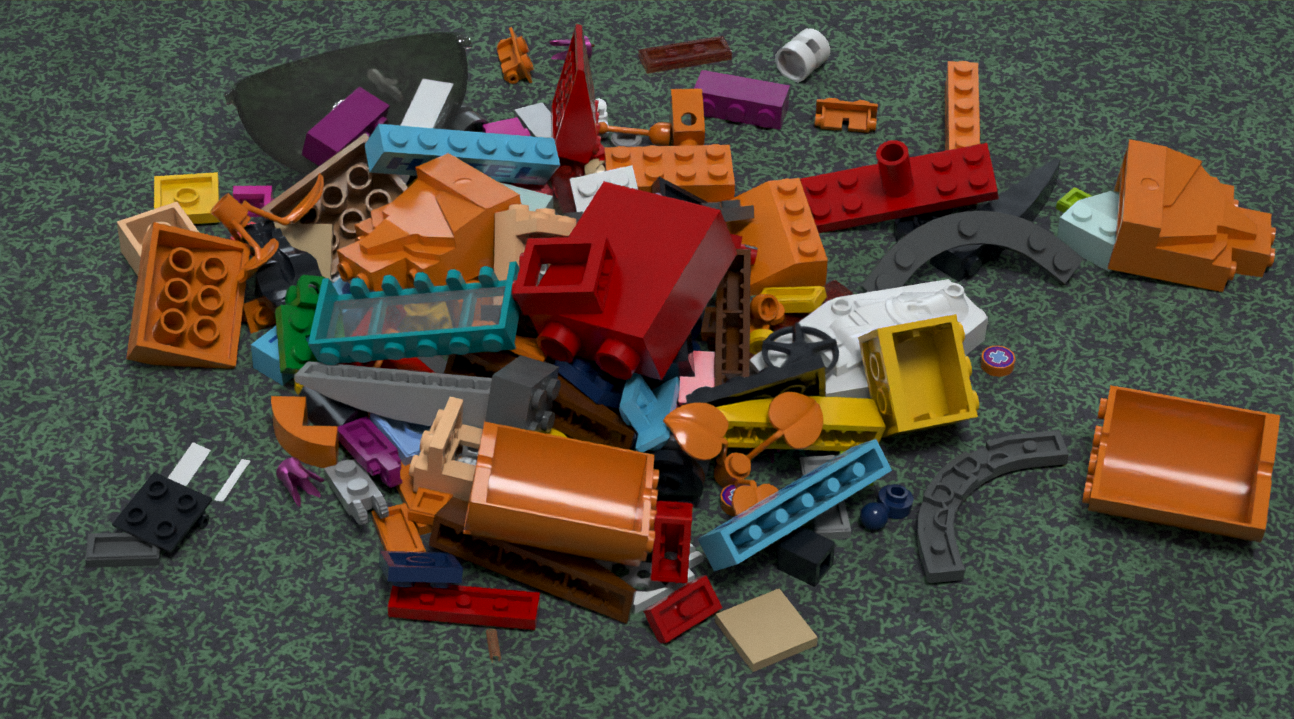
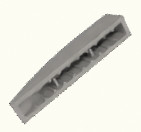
M310 361L294 375L295 382L331 399L391 419L432 426L438 410L445 409L450 396L463 399L462 424L483 429L492 381V378L343 364L327 365L321 362Z

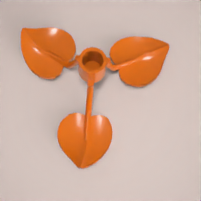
M320 173L308 195L284 218L251 206L246 200L240 204L229 193L225 194L211 209L210 213L229 230L235 241L243 242V236L255 250L256 255L243 266L237 275L236 280L240 284L251 278L260 267L267 263L279 246V242L273 238L261 249L244 229L251 219L247 215L248 211L284 226L291 222L293 224L296 223L314 207L322 195L324 178Z
M796 392L781 393L771 401L768 408L769 421L778 431L746 456L735 452L726 457L728 441L723 436L726 434L729 424L724 414L713 405L707 403L682 405L665 416L663 422L669 427L682 450L692 458L706 461L715 458L720 453V456L716 459L717 465L714 469V478L722 487L735 484L736 489L732 496V507L735 516L779 491L770 484H762L757 487L754 480H745L751 471L750 461L781 436H783L787 445L794 450L809 447L821 434L823 413L820 405L813 398Z

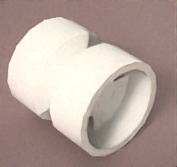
M806 28L778 50L775 55L776 66L783 76L796 82H801L829 58L830 46L826 38L819 31Z

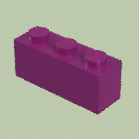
M701 70L694 89H702L705 117L780 130L789 108L790 85Z
M358 87L307 132L301 155L316 165L321 166L366 133L370 137L378 124L388 125L387 114L390 105L363 88Z

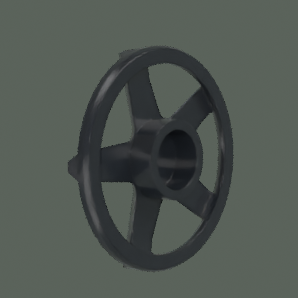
M795 323L793 326L776 330L766 340H763L762 357L766 365L770 367L774 365L768 357V350L787 354L786 360L781 365L784 366L791 364L797 358L803 356L814 357L815 353L831 348L833 358L828 367L825 366L826 375L836 366L839 359L837 340L832 339L825 332ZM792 333V343L790 344L773 342L783 335ZM804 333L817 336L824 341L807 343Z

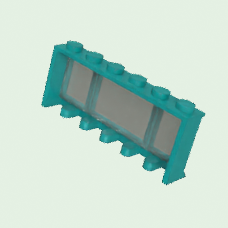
M516 261L510 262L507 280L499 281L494 270L484 266L480 268L478 277L480 282L467 284L458 270L451 269L447 272V285L434 286L426 273L418 272L415 274L413 283L415 288L402 289L394 276L385 275L381 285L383 291L375 292L369 291L364 280L353 278L349 289L351 294L341 295L337 293L330 279L324 278L322 279L308 346L318 362L327 365L351 362L365 363L388 359L400 360L402 358L433 357L450 354L464 355L475 352H499L501 350L516 349L514 342L520 306L513 299L512 284L514 280H517L520 268Z

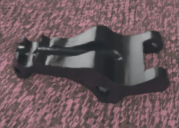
M267 219L244 227L261 249L273 238L279 242L275 254L256 272L255 296L259 303L264 302L275 314L277 307L286 305L285 295L287 289L292 285L297 286V281L302 275L322 276L317 260L310 253L292 247L286 237L283 236L281 229L275 227L274 221ZM242 236L243 242L249 244ZM250 247L252 256H255V250ZM309 284V287H313L318 294V288L313 284Z

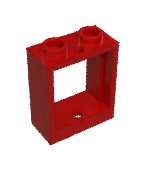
M607 236L528 238L525 251L519 257L520 270L517 280H514L512 284L513 299L518 302L523 314L603 313L616 261V256ZM587 263L582 285L536 286L542 264Z

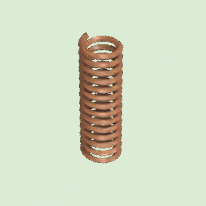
M490 628L486 630L490 660H493V656H498V661H500L501 655L497 631Z

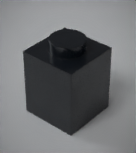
M800 526L788 536L785 535L779 540L776 547V554L778 555L777 569L815 587L833 566L835 542Z

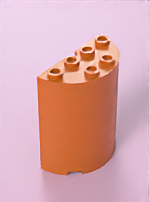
M1110 385L1108 399L1101 398L1097 419H1103L1104 423L1103 426L1096 425L1084 488L1082 503L1089 504L1088 511L1261 542L1266 530L1280 415Z
M484 421L463 534L639 567L641 561H646L647 553L652 552L655 539V531L653 529L655 514H657L655 507L658 496L656 488L659 470L654 469V455Z

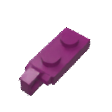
M367 416L338 426L339 442L370 475L379 474L382 482L389 488L403 483L400 476L402 464L398 449Z

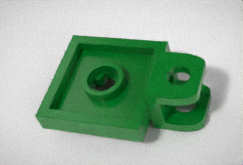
M302 275L297 281V286L292 285L287 289L285 295L286 305H280L275 309L280 373L296 374L308 361L318 362L308 346L306 338L310 336L322 279L325 277ZM309 284L315 285L318 288L319 293L317 294L316 290L313 287H309ZM343 311L339 313L334 338L345 337Z

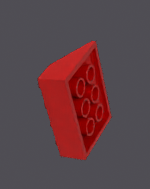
M576 24L551 104V138L555 139L559 157L588 164L591 153L597 154L601 141V136H598L600 124H598L599 112H597L599 100H595L594 84L582 25Z

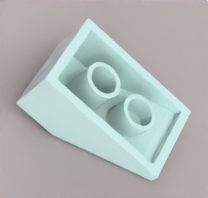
M1108 191L1078 200L1059 218L1057 238L1084 259L1109 272L1112 271L1108 269V263L1116 238L1119 195Z

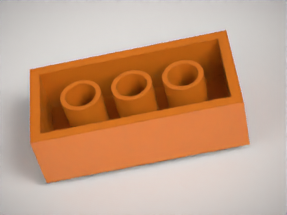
M730 145L605 147V170L608 171L632 165L638 190L652 193V184L660 176L706 202H721L734 198L735 180Z

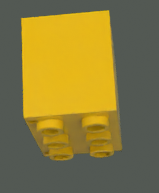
M956 314L878 328L858 337L870 398L874 399L886 426L881 438L956 424L978 417L979 399L976 391L972 390L970 382L972 365L969 357L965 356L962 344L965 340V332L961 322H958Z

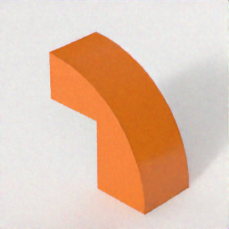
M271 396L274 433L282 448L294 458L312 466L326 468L336 465L339 456L338 427L307 426L306 397Z

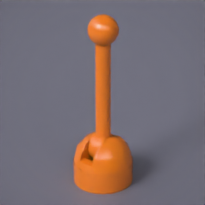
M605 122L598 123L600 124L599 134L616 132L649 136L650 141L656 146H669L671 123L658 122L651 126L649 130L609 126Z
M759 294L752 298L750 313L754 318L762 321H771L778 314L779 303L774 295Z

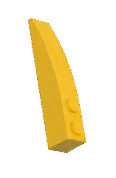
M808 396L815 399L821 407L823 428L820 436L812 445L800 450L846 451L853 446L874 439L879 444L886 426L874 399ZM774 398L749 400L716 407L728 420L729 427L723 436L728 441V447L756 448L778 431L771 425L768 418V408ZM781 436L766 449L792 448L787 445L783 436Z

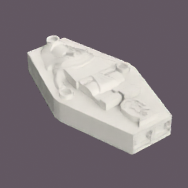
M946 279L837 297L825 302L799 323L801 326L821 330L832 339L837 340L839 359L836 366L825 375L826 397L871 399L858 337L878 328L956 314L957 320L961 322L965 332V340L962 344L966 356L985 340L988 317L982 309L978 308L966 296L961 285ZM792 333L783 335L773 342L790 344L792 343ZM804 333L807 343L824 341L817 336ZM831 348L815 353V356L821 355L826 367L830 365L833 358ZM768 350V357L774 366L781 367L786 360L787 354ZM762 351L749 360V376L758 374L762 369L768 367L763 360Z

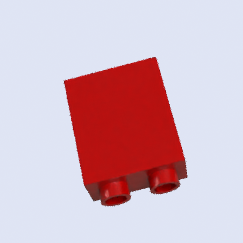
M603 181L568 237L607 236L616 256V261L604 311L598 314L529 315L539 334L536 343L542 352L554 360L570 363L575 356L595 361L602 370L618 379L627 380L634 373L662 380L737 255V251L721 210ZM553 263L549 266L537 286L582 285L587 263Z

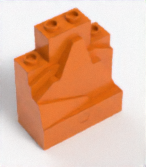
M1129 139L1114 187V191L1119 192L1116 238L1109 259L1108 269L1223 292L1227 280L1232 281L1235 274L1263 277L1266 267H1272L1276 251L1275 248H1271L1276 234V228L1271 227L1272 214L1238 207L1239 200L1234 199V186L1222 184L1217 177L1210 176L1201 166V160L1166 146Z
M449 153L416 167L418 180L393 202L370 211L371 218L354 224L357 236L355 243L337 250L339 264L337 265L338 273L341 279L351 284L353 278L364 280L370 292L383 291L381 285L385 275L394 276L402 289L415 288L413 283L415 274L418 272L426 273L434 286L447 285V272L451 269L458 270L465 282L479 276L481 267L487 266L494 269L495 213L509 210V205L521 204L520 194Z

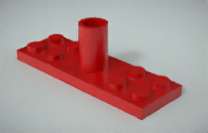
M890 140L878 147L876 151L878 164L800 178L818 233L999 199L987 143L909 158L908 148L903 142Z

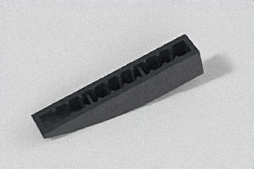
M1056 157L1000 194L999 199L988 202L977 211L1001 212L1033 222L1048 201L1057 183L1060 160ZM989 244L964 245L945 250L933 256L929 264L960 282L968 275H975L980 267L988 261H995L1005 249Z

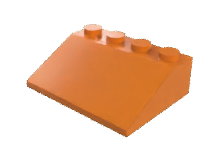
M800 178L767 181L730 199L740 200L741 206L754 205V218L725 222L730 234L742 236L741 244L758 248L755 264L751 266L750 296L759 295L764 288L826 287L828 259Z
M153 222L143 237L126 359L151 365L234 369L236 367L246 281L240 284L236 279L240 270L249 261L251 245Z

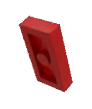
M704 575L687 583L643 610L657 640L662 644L669 642L723 607L707 575Z

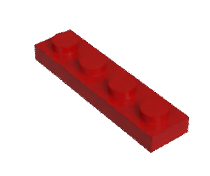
M415 582L414 587H397L392 585L387 607L388 617L536 630L540 592L452 585L450 588H434L426 582Z

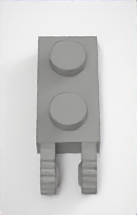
M356 459L343 460L336 465L324 468L325 478L349 516L352 515L359 525L368 523L367 510L372 508L380 519L389 516L386 500L366 470Z

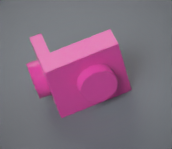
M233 186V198L240 204L246 200L251 206L261 209L274 200L272 186ZM250 211L247 213L250 217H262Z

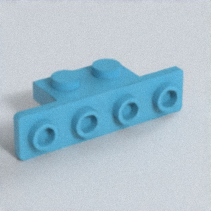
M634 373L630 379L626 380L619 412L624 422L629 426L633 425L638 433L635 447L638 452L656 451L668 442L671 430L663 422V419L676 408L680 389L678 377L652 390L641 374Z

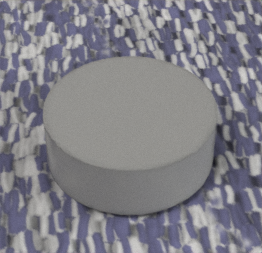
M614 132L611 136V147H642L641 135Z

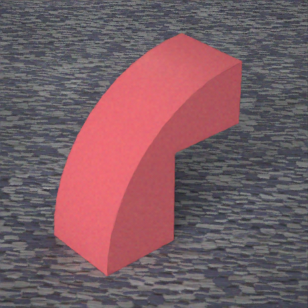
M693 351L695 376H680L678 406L686 405V395L691 394L694 390L704 386L715 387V352Z

